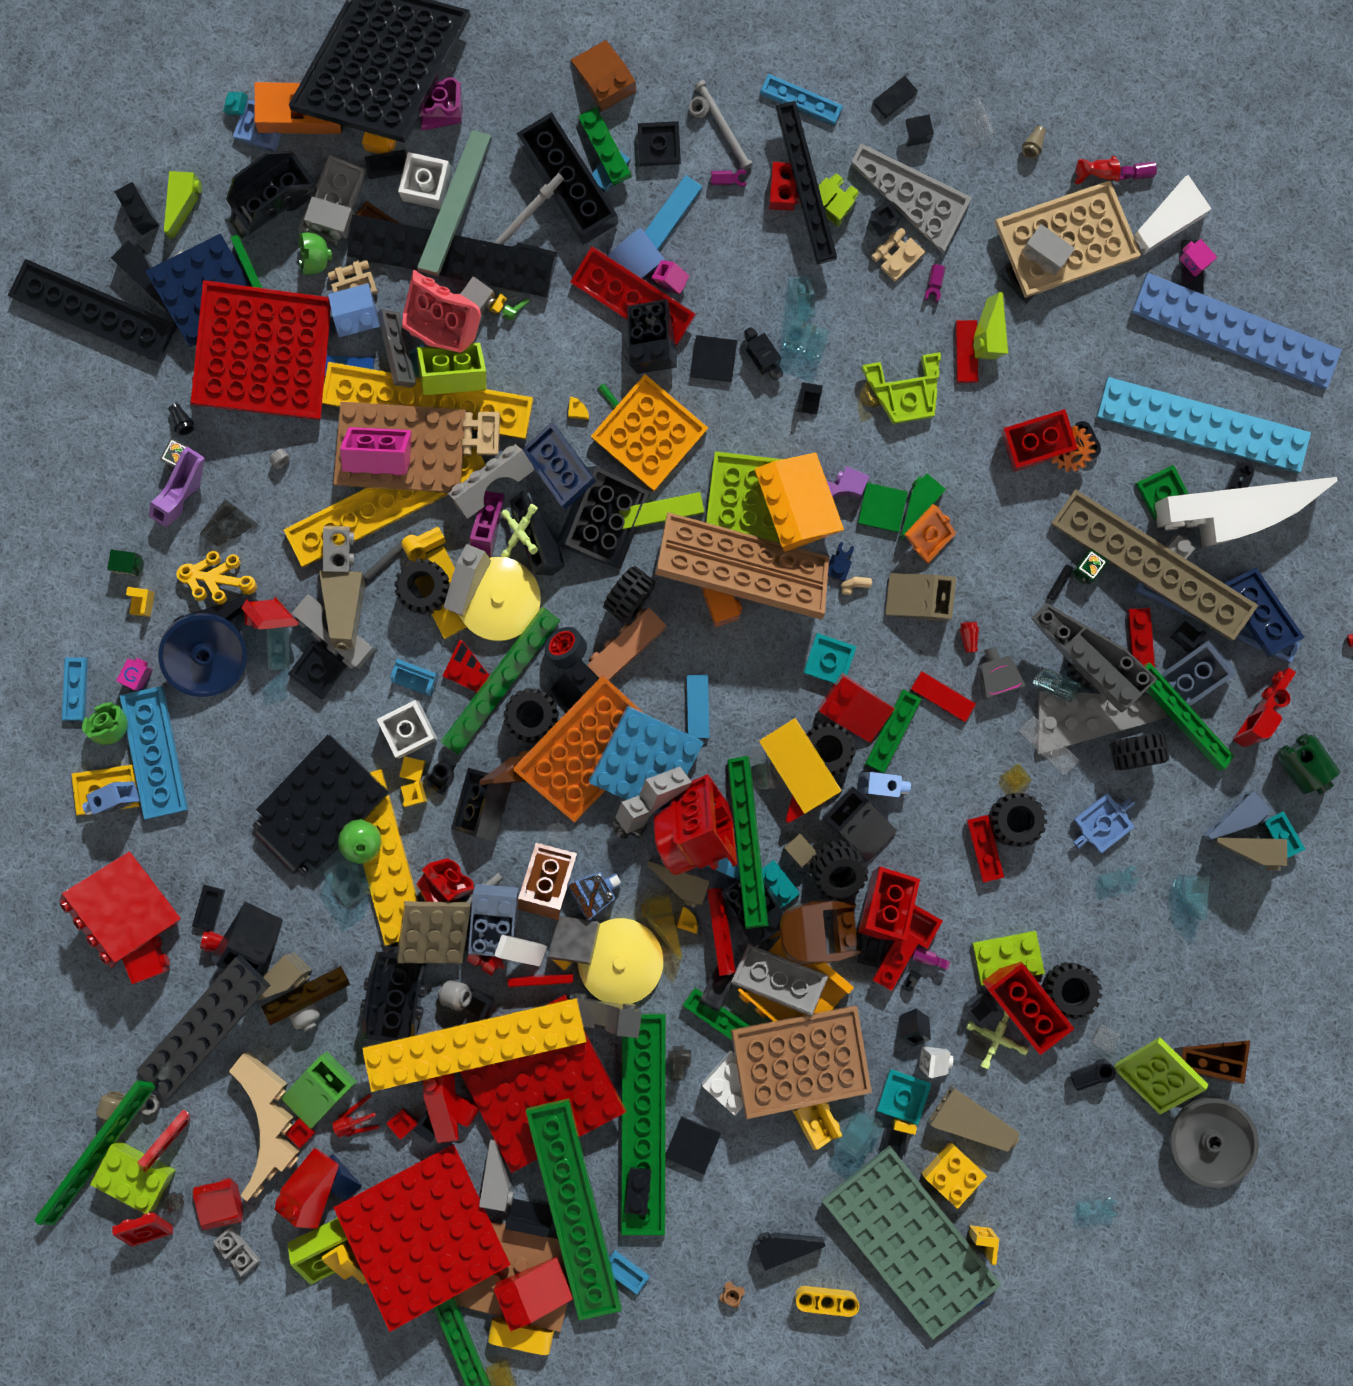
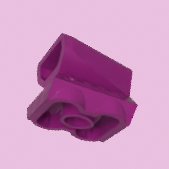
M452 77L445 78L442 82H436L419 115L421 116V130H430L462 123L461 82Z

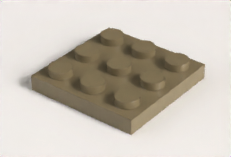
M404 901L397 962L462 963L471 908L470 903Z

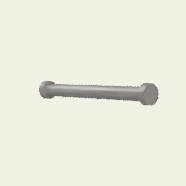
M704 80L699 81L694 86L696 92L699 91L701 96L709 102V110L739 159L741 169H749L753 166L752 161L746 157L708 92L706 82Z

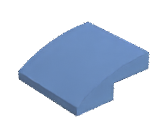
M247 99L244 114L239 117L233 138L276 152L282 133H258L255 124V101Z
M641 227L623 240L608 255V257L643 280L649 277L648 274L657 269L661 260L665 261Z

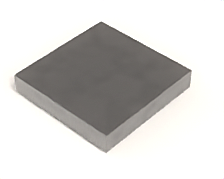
M560 916L556 922L548 955L549 959L591 965L600 923L598 921Z

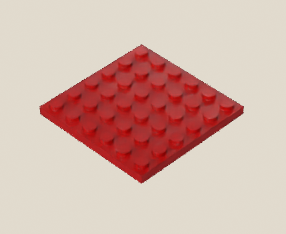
M203 280L191 405L321 421L331 316L329 297Z
M565 994L548 1004L566 1001L568 998ZM586 1032L587 1041L584 1043L460 1071L511 1173L538 1159L526 1114L527 1108L570 1099L579 1137L626 1112Z
M454 1144L333 1207L389 1332L511 1265L485 1209L479 1207L480 1198Z

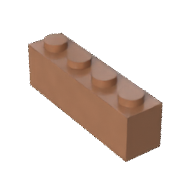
M650 608L646 611L641 609L634 616L636 620L631 625L629 623L625 624L619 630L621 634L616 639L610 638L603 645L605 649L600 654L596 652L588 659L590 663L587 666L598 678L604 675L611 681L667 628L664 622Z

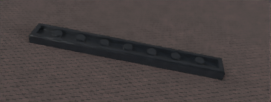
M796 101L776 105L775 110L816 265L837 260V254Z

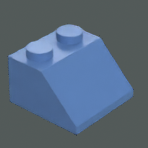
M369 283L328 294L332 316L339 337L380 327L378 311Z

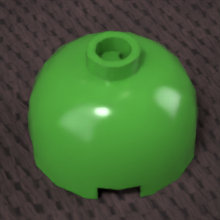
M305 232L299 234L298 247L300 248L301 259H299L301 274L315 275L321 273L327 267L328 260H332L331 248H327L326 241L316 233Z
M112 702L103 703L93 709L95 713L89 719L85 717L82 724L83 732L94 743L101 745H110L119 741L125 735L128 728L125 712Z
M362 819L351 821L340 832L338 837L339 850L343 857L352 863H368L380 852L382 845L381 833L370 822Z

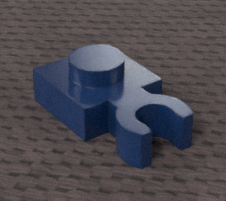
M840 542L837 548L839 555L832 554L828 576L844 582L852 564V561L847 560V557L853 553L854 546H851L848 552H844L842 550L843 542Z

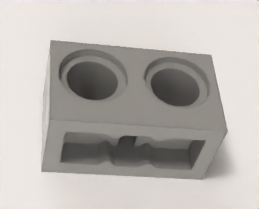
M324 526L323 571L349 572L350 566H354V553H350V545H354V532H350L349 526ZM337 533L342 534L345 541L336 543L333 540V536ZM339 554L344 557L345 561L342 564H337L333 561V557Z

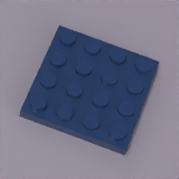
M221 233L145 271L189 347L197 344L203 280L251 287Z

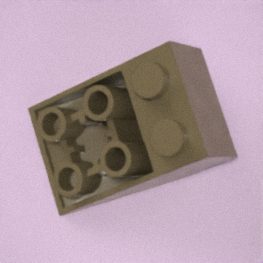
M890 573L885 615L949 622L952 620L956 577Z

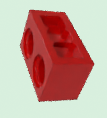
M773 162L769 209L794 211L795 204H799V197L790 163ZM787 174L791 178L786 180L783 179L781 176ZM786 194L790 198L784 200L780 198V195Z

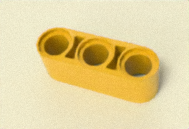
M801 1286L795 1292L796 1305L803 1312L852 1317L859 1311V1302L856 1295L851 1291ZM802 1295H809L811 1297L806 1303L799 1301ZM830 1297L832 1302L829 1305H823L821 1303L822 1299ZM846 1300H853L854 1304L851 1307L843 1306Z
M493 1317L488 1342L500 1347L548 1355L550 1354L554 1330L528 1324L510 1332L505 1318L502 1320V1317Z

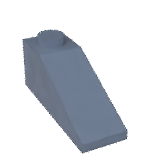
M1254 791L1246 792L1202 837L1204 839H1214L1257 824L1261 825L1268 819L1269 816L1267 814L1272 809Z

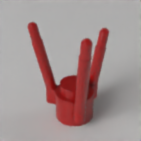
M371 1094L362 1098L346 1112L338 1115V1120L333 1121V1129L337 1137L340 1138L345 1135L349 1137L354 1134L379 1129V1125L355 1129V1125L375 1117V1113L353 1120L352 1117H347L372 1097Z

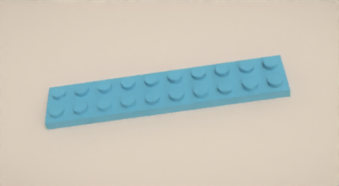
M1111 377L1106 379L1096 418L1294 473H1300L1302 470L1311 432Z

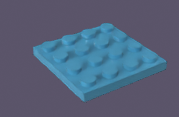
M627 705L589 779V783L625 800L639 796L644 782L648 778L677 767H681L687 775L704 742ZM670 800L669 802H667L666 804H664L663 806H661L659 809L664 808V807L670 805V804H671V800Z

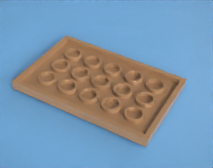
M340 402L333 484L346 487L449 493L462 480L463 446H461V440L464 439L462 421L467 411L463 409ZM348 427L411 430V453L407 474L393 475L387 473L372 474L342 471L340 448Z
M855 1005L813 1013L812 1017L803 1015L731 1030L746 1119L872 1093L858 1008Z

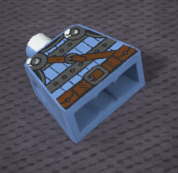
M134 781L113 782L87 794L88 802L83 803L82 807L87 815L92 813L94 815L109 814L140 802V797Z
M602 872L571 882L568 886L586 919L589 920L616 898L612 890L622 885V882L616 873L605 879Z

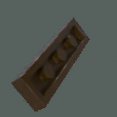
M339 966L264 1004L261 1008L271 1026L349 986L350 982L342 967Z

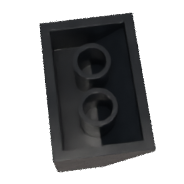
M580 659L563 674L551 690L570 710L598 681V678Z
M468 768L451 829L496 842L512 783L480 785L479 781L489 773Z

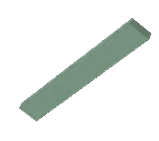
M474 130L471 131L418 264L419 272L439 276L492 141L491 135Z

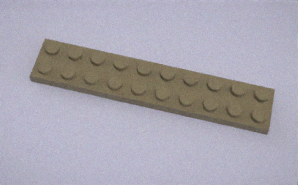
M1076 489L1051 523V526L1087 549L1094 550L1110 564L1232 642L1258 607L1256 603Z

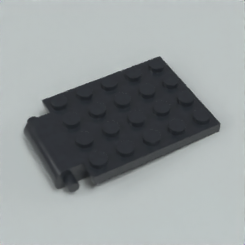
M327 734L256 809L266 821L262 823L260 820H257L253 823L252 826L256 829L253 836L292 875L299 871L304 876L309 871L304 865L307 861L315 869H318L339 847L338 837L343 827L354 820H365L390 792L331 734Z

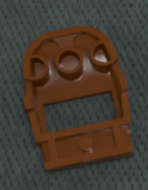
M809 901V903L795 905L787 909L780 921L781 944L786 957L797 964L820 965L841 961L861 954V950H858L854 915L856 904L836 901ZM823 910H832L836 953L827 954Z

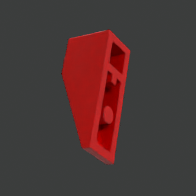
M455 1074L423 1080L424 1100L437 1143L457 1141L458 1124Z

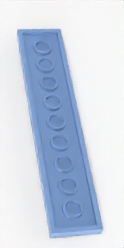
M1150 273L1145 275L1131 311L1132 314L1322 389L1328 388L1342 351L1339 348Z

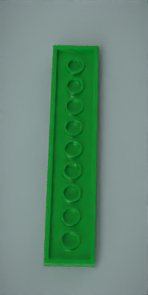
M641 1013L639 1037L622 1036V1103L626 1109V1112L622 1114V1235H665L666 1013ZM630 1167L652 1169L647 1215L625 1213Z
M570 1099L529 1107L526 1109V1114L578 1319L580 1321L621 1312L622 1305Z

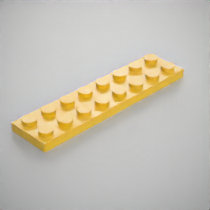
M383 770L370 772L388 790ZM388 795L364 820L378 828L381 833L382 845L380 852L373 860L363 863L385 945L399 942L404 901L419 902L391 799Z

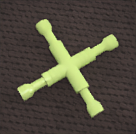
M530 504L526 516L521 519L519 524L510 517L508 510L501 512L502 518L508 521V525L514 531L508 542L509 545L501 554L502 557L509 558L512 548L517 545L519 540L524 545H527L531 554L537 553L538 548L530 542V538L524 532L530 523L532 514L538 509L535 505Z
M1005 1011L1002 1021H999L995 1032L985 1027L976 1026L972 1021H968L966 1029L981 1033V1036L991 1040L986 1058L980 1065L986 1069H989L990 1060L993 1054L995 1055L999 1044L1010 1049H1016L1023 1055H1026L1028 1052V1047L1020 1046L1014 1043L1013 1040L1003 1036L1009 1018Z

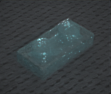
M1042 666L1032 685L1072 703L1082 684Z

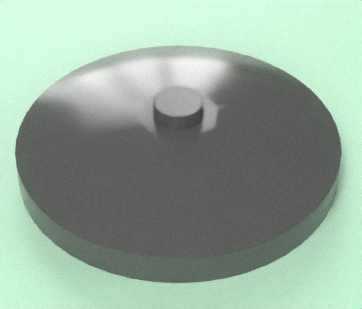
M1207 1097L1192 1101L1176 1115L1169 1132V1148L1173 1161L1185 1176L1200 1185L1220 1188L1237 1183L1250 1172L1257 1159L1259 1139L1253 1121L1242 1108L1225 1099Z

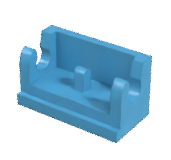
M396 659L390 679H392L391 682L431 697L439 675Z

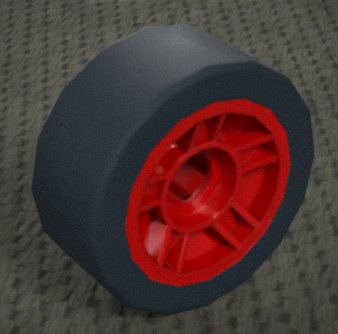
M573 627L558 629L552 633L545 644V654L556 667L562 669L574 666L580 659L582 660L587 651L585 639Z

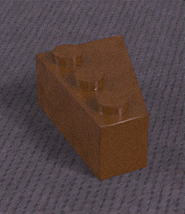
M1250 1040L1174 1048V1051L1199 1076L1232 1084H1245Z

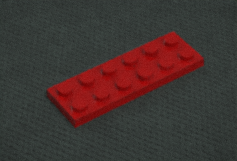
M591 246L570 283L627 320L628 306L667 299L676 347L697 315L593 246Z

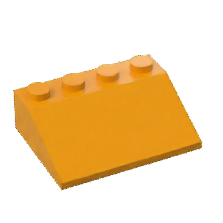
M816 452L774 461L755 468L784 552L844 531Z

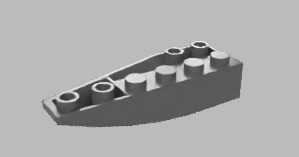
M1048 603L1031 618L1077 671L1121 713L1127 710L1157 680L1126 648Z

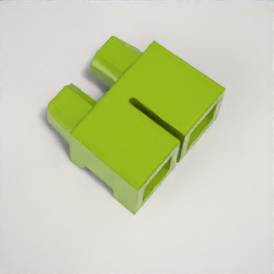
M836 173L830 179L826 177L819 185V190L827 218L839 227L849 211L853 209L859 191L853 186H850L846 192L840 189L844 180Z

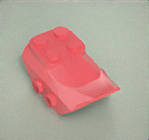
M413 270L403 312L402 327L409 331L410 335L423 340L428 346L459 353L463 352L476 338L481 318L479 307L464 296L452 294L448 288L439 286L435 283L434 279L425 277Z

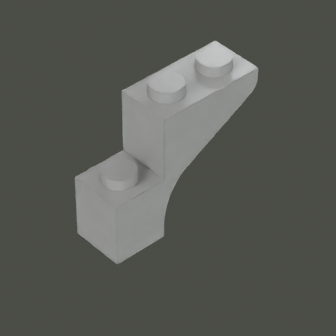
M681 767L645 780L639 796L621 802L615 818L626 833L640 829L645 826L649 817L657 809L688 789L692 781Z

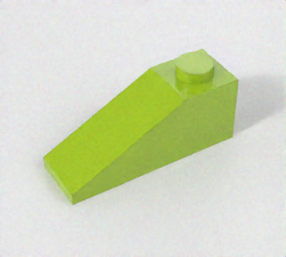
M169 171L164 232L170 239L175 238L198 201V193L202 192V183L193 172Z
M999 292L986 300L974 335L973 347L975 358L998 359L1008 354L1003 292Z

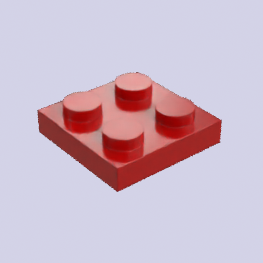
M146 1213L141 1218L124 1220L119 1225L113 1226L112 1233L116 1238L134 1247L173 1234V1226L155 1213Z

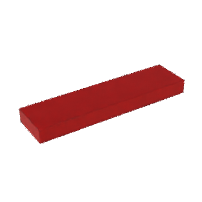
M723 888L707 889L719 976L735 974L726 904L721 894L724 890Z

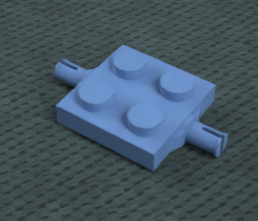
M1105 793L1073 819L1082 833L1078 839L1073 841V844L1079 849L1086 842H1090L1099 853H1103L1135 827L1128 819L1126 813L1129 808L1135 805V802L1129 797L1120 805L1108 793Z

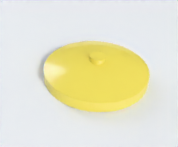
M491 557V563L464 615L459 616L465 626L475 635L490 641H507L520 636L539 612L541 602L540 589L533 574L521 563L510 558Z
M627 918L610 919L600 923L591 965L578 963V970L585 987L599 1000L618 1004H632L645 998L658 984L663 970V952L658 939L645 925Z

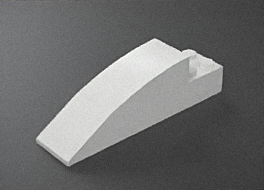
M1337 477L1166 497L1154 503L1157 512V528L1165 527V531H1169L1185 525L1186 528L1199 526L1202 548L1222 544L1263 530L1299 512L1336 483Z

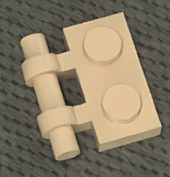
M903 228L888 236L889 239L883 245L880 244L875 249L876 252L871 256L874 262H877L880 258L885 261L881 265V269L894 282L925 254V251L912 238L908 239L905 243L902 241L901 238L906 234ZM895 245L898 250L891 256L888 251Z
M358 260L353 262V265L344 268L340 266L335 268V271L329 272L328 276L331 281L339 280V282L331 284L333 292L369 283L372 295L378 294L371 271L363 274V270L370 268L368 260L362 262ZM353 273H356L357 275L355 277L345 279V276Z
M465 412V418L462 421L464 439L461 440L463 455H471L472 447H477L478 455L499 456L500 413L478 412V420H472L473 413ZM478 428L477 439H472V429Z

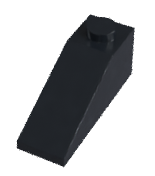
M764 1232L757 1236V1240H754L765 1271L826 1247L823 1237L775 1232L770 1234L769 1232Z

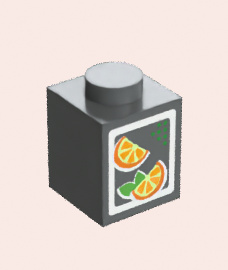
M170 438L159 459L165 463L164 468L173 472L182 451L189 446Z

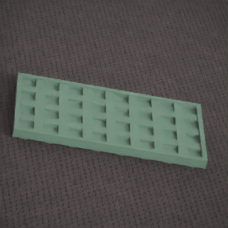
M890 1145L822 1198L825 1206L932 1339H935L1001 1286L999 1280Z

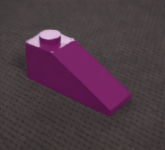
M485 491L484 507L477 513L470 536V546L485 551L488 557L491 558L497 538L505 494Z

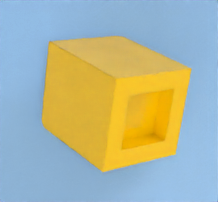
M127 587L126 595L132 597L129 613L131 615L151 617L155 592L147 589Z
M416 781L401 787L404 798L403 807L428 802L422 781Z

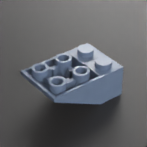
M485 884L475 885L472 898L468 954L494 956L502 935L514 937L519 888Z

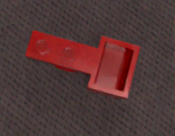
M1289 667L1282 672L1279 670L1271 679L1273 681L1272 685L1263 691L1261 702L1255 711L1246 718L1234 736V742L1242 747H1249L1274 734L1282 721V716L1276 711L1287 706L1291 700L1290 694L1285 689L1296 674L1294 670Z
M915 905L907 941L894 940L889 945L888 953L885 952L883 961L872 980L892 991L917 945L919 944L928 949L943 920Z

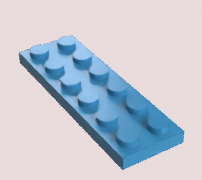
M159 686L120 695L122 710L125 712L128 720L127 735L144 819L147 820L187 811L188 805L164 687Z

